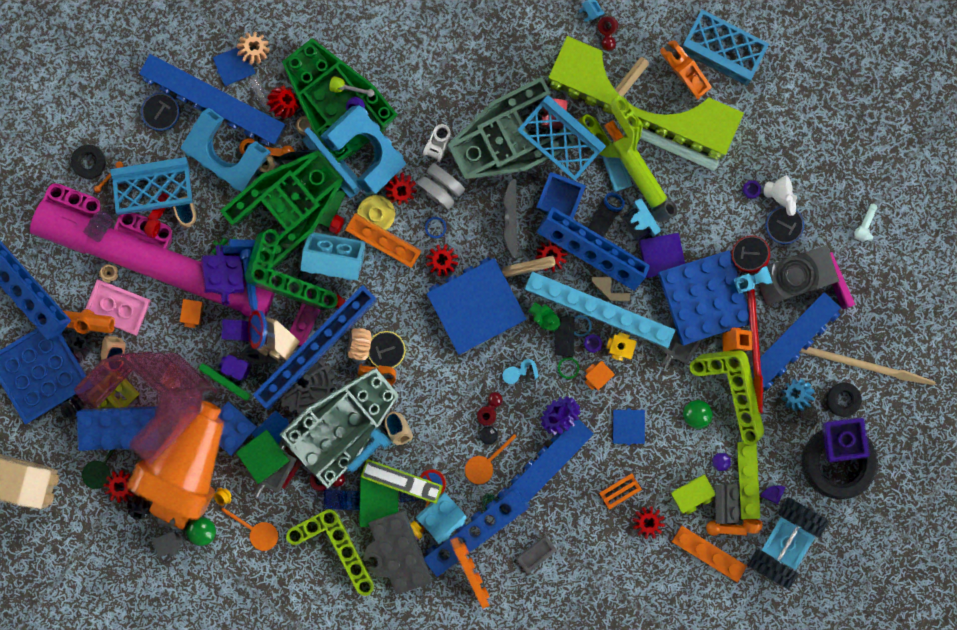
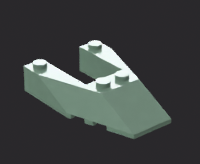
M543 77L490 102L448 144L464 179L526 171L550 160L517 131L523 124L518 113L541 102L547 95L551 96ZM572 134L566 135L567 146H577ZM564 135L553 136V147H564ZM550 137L540 141V146L550 148ZM554 149V158L564 154L565 149Z

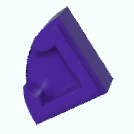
M780 485L770 486L761 493L760 497L778 505L786 487Z

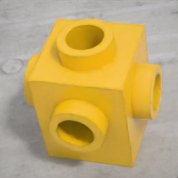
M619 332L618 335L614 334L613 338L609 337L606 348L609 349L608 354H612L611 358L619 361H623V358L631 360L637 341L629 339L630 335ZM619 343L623 344V350L618 349Z

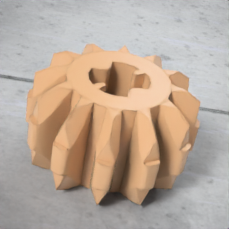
M247 32L245 38L240 37L239 41L241 43L237 44V48L240 49L238 56L244 55L243 62L247 58L250 59V65L253 64L254 60L257 64H260L261 59L265 60L267 58L265 53H268L270 50L268 47H265L269 42L266 40L262 41L264 35H260L258 38L256 37L257 32H254L252 37ZM253 46H256V47H257V48L254 49L253 51L250 50V47H253Z
M353 328L348 339V357L353 360H366L371 345V332L363 328Z

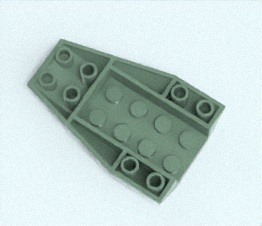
M374 368L307 407L280 433V436L301 463L328 488L361 454L372 437L370 434L378 428L399 395L378 369Z

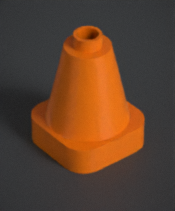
M200 400L197 407L188 406L149 458H145L137 463L127 486L135 493L182 516L191 519L201 517L206 512L215 493L210 484L224 422L218 418L221 409L204 400Z

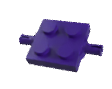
M216 245L215 256L202 255L201 258L205 293L221 295V304L228 305L230 304L229 294L244 292L240 256L224 255L223 245Z

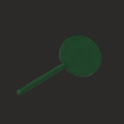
M115 449L109 451L103 462L91 461L83 468L82 479L88 487L100 489L109 482L106 477L110 476V470L106 463Z

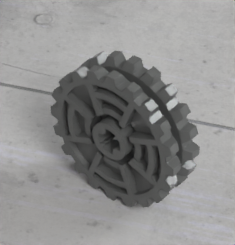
M323 358L318 360L300 378L309 381V384H306L307 387L299 386V381L302 382L299 379L278 400L282 401L281 406L284 408L288 406L290 412L294 413L297 410L298 414H301L307 407L331 394V389H335V384L332 383L335 376L330 374L332 369L330 366H325L326 361ZM280 361V362H279L280 367H281L285 362Z

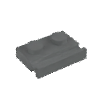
M738 484L715 485L716 523H739Z

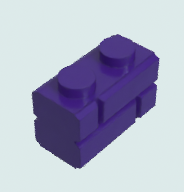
M232 355L223 356L219 364L222 373L241 381L247 379L252 367L251 363Z

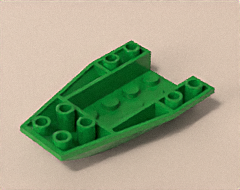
M312 38L282 61L314 134L337 162L354 155L370 142L367 137L357 134L340 150L331 151L320 137L347 111L345 107L350 98L358 97L363 100L368 117L379 125L381 133L398 116L371 82ZM334 76L344 80L345 85L364 90L372 89L374 96L369 97L367 94L344 89L340 93L332 92L329 89L330 81Z

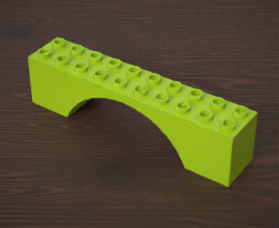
M567 36L548 78L550 88L558 92L564 90L568 92L567 95L574 99L580 97L585 100L586 104L592 107L596 105L603 107L602 111L613 115L611 101L620 95L606 75L602 51ZM707 98L703 103L688 111L667 115L646 112L630 104L641 121L642 128L646 130L651 128L655 130V134L664 138L667 135L673 138L672 141L683 145V143L690 145V149L696 152H706L708 157L717 161L719 158L723 159L744 115V112L712 98ZM617 102L618 107L622 110L620 103Z

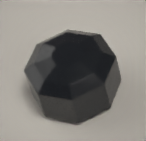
M492 426L484 427L480 431V440L484 444H493L498 439V432Z

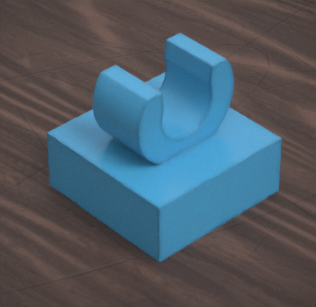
M586 0L582 3L583 7L578 11L579 13L587 12L588 17L584 19L585 22L597 19L605 14L596 0Z

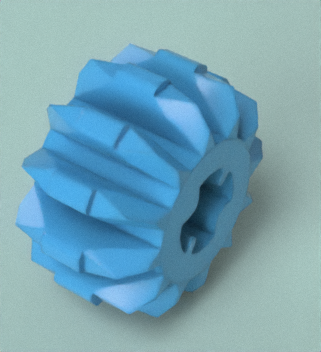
M792 379V385L786 383L788 389L782 390V393L786 394L782 398L786 402V407H792V410L795 412L798 409L804 411L805 405L811 407L809 401H814L815 398L810 395L815 391L810 389L811 384L809 382L805 383L803 379L799 381Z

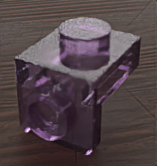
M98 211L84 229V233L95 241L100 242L115 221L111 219L109 214Z

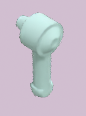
M870 204L862 225L854 232L855 239L861 242L873 240L874 236L870 234L868 228L878 208L877 205Z

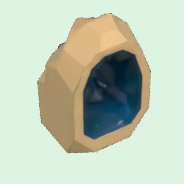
M194 203L173 206L179 224L184 228L192 227L196 221Z
M105 336L102 341L101 363L107 370H114L122 363L126 343L119 337Z
M395 411L387 414L385 427L391 441L396 445H403L411 441L413 434L403 415Z

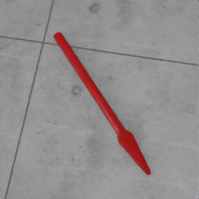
M755 289L747 291L750 331H752L753 383L759 414H762L763 376L761 375Z

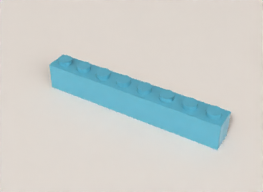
M535 272L531 273L525 290L531 294L666 349L669 348L675 330Z

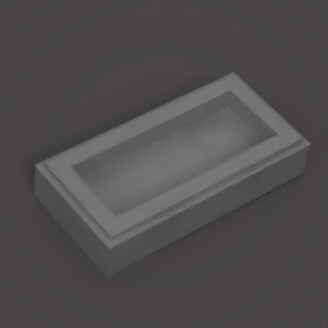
M544 535L515 559L528 574L555 553L557 549L549 538Z

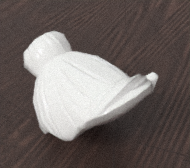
M786 175L775 183L770 181L765 183L764 195L767 198L773 197L779 204L786 207V212L789 216L795 215L797 196L792 192L793 188L789 177Z

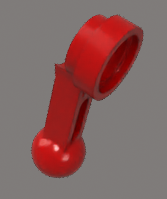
M163 193L158 197V201L165 202L169 196ZM166 208L154 209L147 217L148 222L144 229L147 237L154 239L157 236L161 226L159 218Z

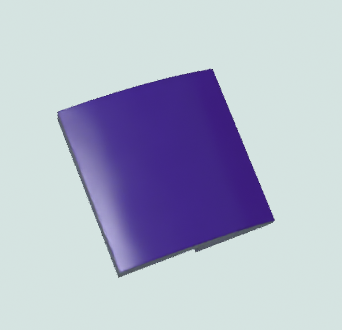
M679 233L639 240L642 260L650 265L646 278L656 277L658 272L685 264Z

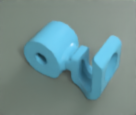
M767 266L763 267L755 275L746 274L734 279L738 294L755 289V285L759 283H773Z
M525 359L521 363V368L513 366L505 369L502 374L503 380L508 384L516 383L520 375H526V369L529 365H532L535 375L534 379L536 380L539 375L535 362L531 359Z

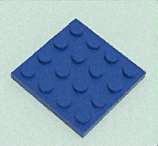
M730 250L658 272L682 346L730 331V328H739L750 324L749 309L744 292L738 294L734 282L738 274Z
M36 328L0 350V383L25 425L57 407L68 398L92 386L73 351L68 347L69 345L62 333L60 336L47 340L40 330Z

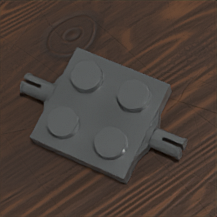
M671 315L665 325L675 330L669 348L666 349L654 344V346L666 354L660 364L665 368L669 366L672 359L679 360L687 365L702 341L699 340L682 346Z
M282 438L278 445L290 462L260 484L255 481L248 469L245 473V476L251 478L257 484L252 493L257 498H259L264 488L279 493L297 458L289 455L284 450L286 444L283 443Z

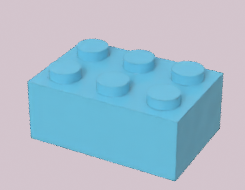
M313 232L307 238L303 249L301 271L311 274H323L328 277L335 276L346 280H358L364 259L366 242Z

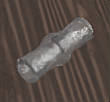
M258 76L250 79L248 84L255 94L256 101H259L265 114L273 113L269 112L271 107L266 105L269 101L266 98L269 94L268 90H265Z

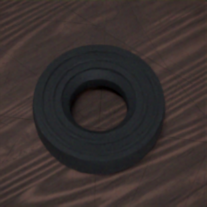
M86 144L78 147L73 152L71 166L78 176L85 179H93L104 171L106 158L100 148ZM87 154L93 155L96 159L95 166L91 169H85L81 164L83 156Z
M838 383L827 394V405L830 411L840 417H848L855 414L862 403L860 391L851 383ZM842 392H847L851 396V404L847 407H841L837 403V396Z

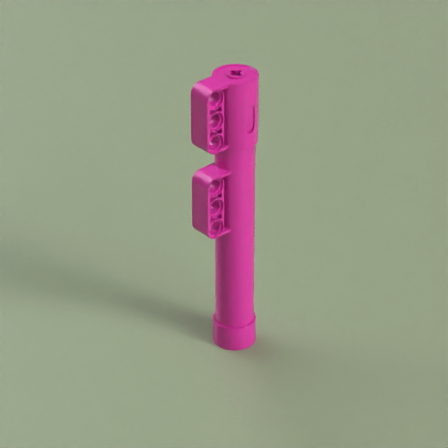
M57 183L48 187L43 200L38 205L32 218L30 234L82 254L88 253L221 304V295L205 293L201 262L169 250L173 236L172 230L168 225L161 223L157 236L152 239L147 237V234L141 230L143 226H146L148 218L137 213L119 215L113 229L98 223L102 210L99 200L95 197ZM54 192H61L59 197H52ZM74 198L79 199L77 204H71L70 201ZM91 205L97 206V209L94 211L87 210ZM126 219L133 220V222L130 225H125L123 223ZM166 232L169 235L163 239L159 237V234ZM243 278L244 292L229 294L230 304L224 306L240 311L242 315L250 317L251 308L248 301L246 281ZM255 286L258 302L257 308L266 317L275 293Z

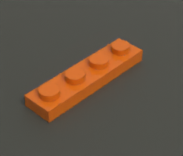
M354 213L345 231L410 268L413 267L421 253V250L357 213Z
M682 525L671 541L737 583L747 568V565Z
M458 537L450 540L482 609L488 607L487 598H490L486 587L482 588L480 585L483 581L479 573H474L473 571L476 567L472 558H467L466 556L469 552L465 543L460 544Z

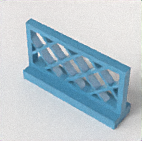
M701 9L682 48L688 56L748 86L769 43ZM702 16L710 19L712 26L702 28L700 22ZM723 26L727 28L728 35L719 37L717 27ZM713 29L716 38L707 40L704 31ZM701 33L703 42L696 43L690 39L693 34ZM733 36H743L745 43L736 46ZM730 38L733 47L724 49L721 40ZM717 41L720 50L713 52L708 44ZM758 44L763 49L760 53L753 54L750 45ZM747 46L750 55L741 58L738 49ZM734 50L737 59L731 61L727 59L725 52ZM751 59L754 65L752 70L750 71L745 68L742 61Z
M549 95L542 100L517 129L521 135L574 181L606 147L605 144ZM542 107L549 112V120L538 121L537 112ZM551 115L554 116L557 120H551ZM549 122L550 134L539 135L538 123ZM552 122L562 123L564 133L552 134ZM536 123V135H528L523 129L527 124ZM574 134L578 137V146H567L566 135ZM564 135V147H553V136ZM550 136L551 147H541L539 137ZM531 137H537V142ZM581 147H589L594 151L593 155L589 159H581ZM567 148H578L579 159L568 160ZM554 149H565V160H556L554 158ZM579 161L580 170L574 175L568 169V162ZM566 162V167H564L561 163Z
M308 127L304 130L307 136L302 141L309 150L321 151L343 177L344 181L340 186L350 199L362 190V187L356 181L358 177L343 160L337 162Z
M186 157L110 169L113 180L116 215L193 203L190 166ZM178 174H185V179L181 184L174 180ZM160 177L167 179L162 187L155 183ZM141 180L148 182L143 190L136 186ZM171 182L178 186L172 194L165 190ZM126 183L129 187L123 193L118 190V184ZM152 185L159 189L153 197L146 193ZM133 188L140 192L134 200L127 196ZM182 189L187 192L188 198L179 199L176 195ZM162 192L169 196L165 202L157 200ZM143 195L150 199L146 205L137 203ZM124 199L131 202L127 208L120 209V203Z
M375 429L370 434L375 440L348 467L351 472L356 471L380 445L388 448L393 443L380 429Z

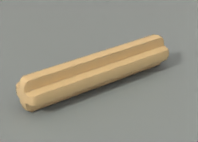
M640 57L615 88L620 96H624L649 65L645 58Z
M549 256L502 268V273L507 278L555 266L556 263L554 257Z

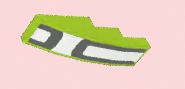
M367 459L361 478L437 504L443 488L442 485L369 459Z

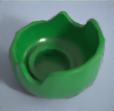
M694 400L684 407L683 418L687 425L700 430L707 428L711 424L713 412L710 405L706 402Z
M205 517L192 519L186 527L187 539L197 546L210 544L215 539V524Z

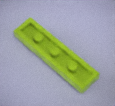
M737 442L740 519L760 518L757 443L747 445L744 442Z

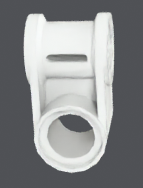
M440 124L435 127L425 146L423 156L428 155L437 159V162H441L451 137V131L448 126ZM440 129H446L448 132L447 136L443 139L437 136V132Z

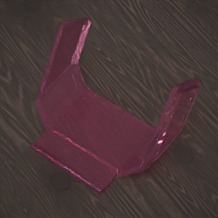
M127 353L102 359L75 387L74 391L90 406L97 408L134 371L159 394L157 415L130 443V447L148 463L154 462L201 412L203 391L218 392L210 382L178 353Z

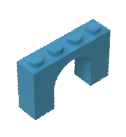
M360 105L352 106L320 137L331 151L340 150L357 134L363 135L371 141L375 152L374 161L356 181L367 195L376 194L406 165V162L403 160V155L393 148L391 140L381 133L379 125L368 117L366 109Z
M207 108L200 114L182 144L181 149L185 151L187 156L199 161L204 168L216 173L218 178L230 183L232 188L242 192L253 182L271 151L255 141L248 146L238 163L223 161L214 150L213 139L224 118L212 109Z

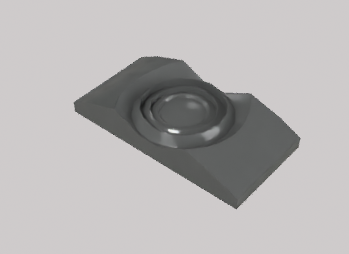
M511 179L503 199L505 229L503 239L511 258L517 259L516 179Z
M828 245L768 264L767 268L773 283H759L767 306L839 282V278Z

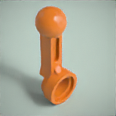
M251 138L242 140L239 144L240 153L243 155L245 153L244 146L247 143L255 142V140ZM288 145L282 148L264 146L271 151L270 155L273 156L294 152L293 147Z
M745 519L742 525L720 524L716 523V520H712L707 523L706 531L712 536H716L719 533L747 536V532L752 534L760 533L763 522L757 519Z

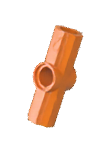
M84 309L81 313L63 311L71 320L66 328L75 329L80 334H86L89 331L112 333L114 331L115 318L112 316L97 315L89 309Z

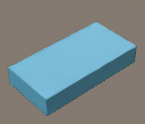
M602 156L614 193L632 187L628 171L620 158Z

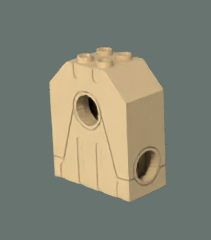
M0 454V500L38 509L48 508L54 500L52 491L59 481L58 470Z

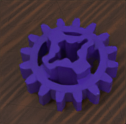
M566 396L564 399L559 397L557 402L553 400L551 405L546 406L548 408L547 411L542 412L544 416L540 418L542 421L541 425L549 434L552 433L553 435H556L557 432L562 434L563 430L569 431L570 426H575L573 422L579 420L577 415L581 414L580 406L572 397Z

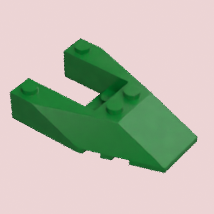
M318 150L263 173L221 209L220 212L232 226H238L262 204L268 208L285 229L279 235L278 245L270 268L274 270L313 233L344 179L321 151ZM260 252L259 258L264 262L265 256Z

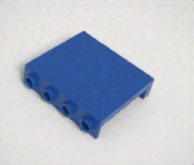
M490 257L483 259L479 262L480 266L476 268L470 266L462 271L463 274L456 277V275H453L445 280L447 283L441 286L436 284L428 288L430 292L426 293L458 355L527 320L495 258L490 259Z

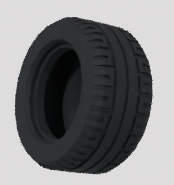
M822 429L814 434L804 447L801 462L805 479L815 491L825 497L833 499L854 498L870 487L877 474L878 455L874 445L867 437L869 457L859 458V469L856 476L849 482L834 484L825 478L819 466L820 456L825 448Z

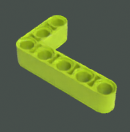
M732 350L699 355L690 363V371L695 376L727 373L742 440L747 445L756 444L764 435V427L761 414L758 411L747 354L742 350ZM734 358L739 361V364L734 361ZM716 360L721 363V366L717 364ZM698 362L702 363L704 368L700 367ZM738 376L743 379V382L738 379ZM742 395L746 396L748 401L744 400ZM746 413L750 414L752 419L748 418ZM750 431H752L756 437L752 436Z
M325 510L288 530L286 539L292 545L300 544L326 530L357 592L362 596L372 593L374 589L373 580L340 516L335 510ZM326 513L334 514L335 520L333 523L325 521ZM313 521L318 525L316 532L308 530L309 522ZM296 530L300 533L299 541L291 539L292 531ZM335 530L343 532L344 537L342 540L334 538ZM344 547L352 549L353 554L351 557L348 558L343 555L342 550ZM354 564L361 566L362 571L358 575L353 574L351 571V567ZM361 582H368L371 586L370 590L367 592L360 589Z

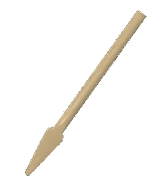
M809 347L807 350L803 348L800 351L812 356L893 376L900 380L935 385L936 383L905 370H896Z

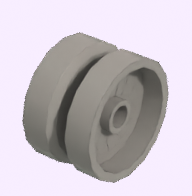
M433 163L427 172L434 181L422 176L416 185L431 200L449 211L455 202L448 192L455 197H460L465 188L445 170Z

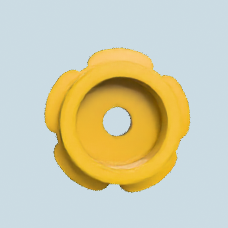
M218 488L217 492L214 493V500L220 506L229 504L231 502V493L225 488Z

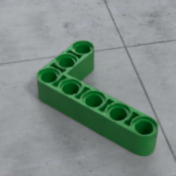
M273 229L262 231L257 235L245 273L246 281L249 284L319 310L331 309L337 305L338 298L335 293L270 269L278 245L279 235ZM266 234L270 237V243L265 241ZM260 252L265 256L264 262L259 258ZM254 271L259 273V280L255 279ZM272 277L277 280L276 287L271 282ZM290 283L294 286L293 293L289 290ZM307 290L312 294L311 299L306 295ZM325 296L329 300L328 306L324 303Z

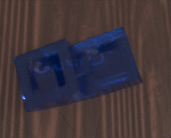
M324 490L323 509L359 510L360 491Z

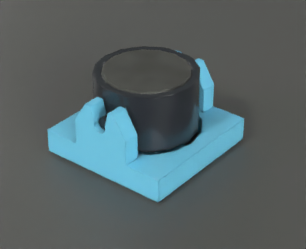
M643 200L635 201L632 205L634 209L622 216L623 222L636 241L648 234L652 238L661 232L659 226Z

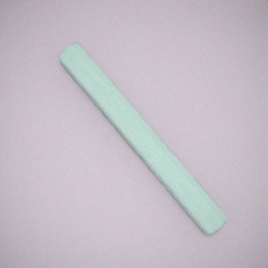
M642 128L640 139L708 169L715 170L717 168V160Z

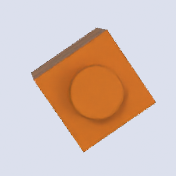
M183 299L180 322L185 323L184 327L196 328V325H201L204 302Z

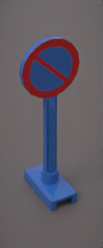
M229 239V246L224 245L223 252L224 254H239L243 262L245 274L255 240ZM246 281L248 301L251 308L248 322V337L251 346L255 349H260L266 340L267 322L264 313L257 308L258 302L255 286Z

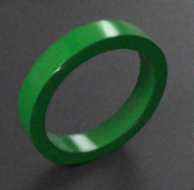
M564 358L558 364V372L563 378L572 379L579 372V364L573 358ZM565 360H572L577 365V371L571 377L564 376L560 371V365Z

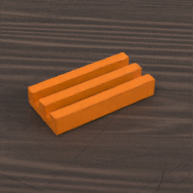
M631 473L599 494L610 510L642 489ZM627 480H632L630 484L616 491L607 498L604 495L609 491L613 490L614 488L618 487L619 485L623 484ZM635 485L636 489L615 502L609 503V500Z

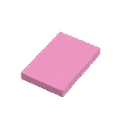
M97 279L85 309H89L97 315L114 317V327L137 336L151 300Z

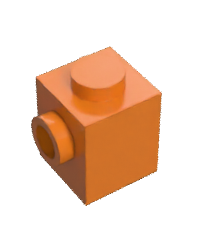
M730 328L729 332L722 333L723 352L732 350L747 352L752 350V331Z
M600 361L596 366L592 364L585 370L587 373L584 376L587 379L585 384L591 390L595 388L598 391L615 374L603 361Z

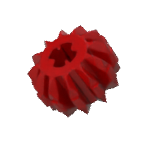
M285 86L271 90L270 94L266 97L269 100L266 105L271 107L269 112H274L275 117L280 116L281 119L293 116L299 108L297 105L299 100L295 98L296 93H292L291 88L286 89Z
M401 172L399 177L395 175L393 177L394 180L388 181L390 185L384 186V189L387 190L385 193L386 197H391V203L397 200L398 205H401L402 200H404L405 204H408L407 198L413 200L414 196L411 193L417 192V189L414 187L416 182L411 181L410 175L405 177L404 173ZM399 186H400L401 188H402V186L404 187V190H403L402 192H401V190H400V192H398L397 188H398Z
M548 240V247L542 242L541 247L544 250L536 249V252L542 255L535 256V260L545 258L546 254L549 255V251H552L553 254L557 255V258L554 257L555 265L561 270L562 266L559 262L563 264L567 262V260L561 257L567 256L568 253H561L560 251L564 249L562 247L558 249L557 244L552 246V241ZM555 266L551 267L552 272H555Z
M438 244L436 245L437 252L432 248L430 249L433 256L427 255L426 258L433 261L426 263L427 267L434 265L430 270L431 273L438 269L437 276L440 277L441 271H444V275L448 276L447 269L454 272L455 270L451 265L458 266V262L452 261V259L458 258V255L454 254L451 256L454 248L447 252L446 244H444L443 250L440 249ZM439 256L447 257L448 260L445 261V265L437 263Z
M120 470L119 476L114 471L112 472L113 478L110 476L106 477L110 484L106 483L104 487H109L110 490H107L105 494L112 493L111 501L116 496L117 503H121L122 498L125 502L129 501L127 495L134 497L135 494L127 486L131 473H127L124 477V470ZM123 482L124 485L122 487H125L124 490L118 491L116 484Z
M652 506L649 507L648 513L646 508L642 507L643 514L638 511L635 512L640 518L632 519L633 522H638V525H634L633 529L641 528L637 533L638 536L642 535L645 531V539H648L649 533L652 538H656L654 531L659 534L662 533L658 526L665 527V524L659 523L660 520L664 519V516L656 517L660 513L658 509L652 514ZM646 518L653 519L652 523L654 524L652 527L644 526Z

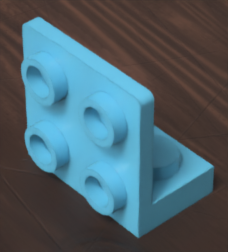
M445 492L439 496L437 504L431 502L416 516V519L430 532L438 544L446 541L456 528H460L467 518L459 506Z

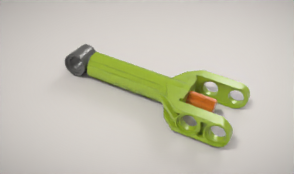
M618 96L611 101L612 113L626 133L622 135L615 122L611 120L604 126L612 137V142H610L596 118L589 114L580 117L578 122L594 136H598L599 140L606 145L599 154L604 157L620 158L646 201L653 208V218L657 222L662 223L676 216L678 212L676 204L671 200L665 202L667 196L637 150V143L642 136L643 125L626 98ZM617 102L620 103L622 110L618 107ZM585 119L589 122L590 127L586 125ZM627 119H630L632 126L628 123Z

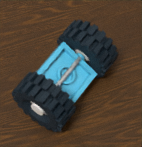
M787 497L777 513L781 516L762 551L756 549L747 566L790 590L799 575L794 570H797L815 536L820 538L830 521Z

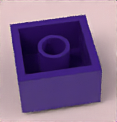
M864 418L822 422L827 461L869 457Z

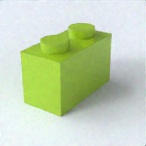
M705 474L670 492L682 514L686 512L687 515L697 510V505L701 503L706 505L714 500L713 496L716 495Z

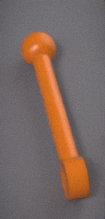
M117 162L115 168H121L124 165L122 162ZM111 172L98 186L94 187L95 193H99L101 188L111 178Z

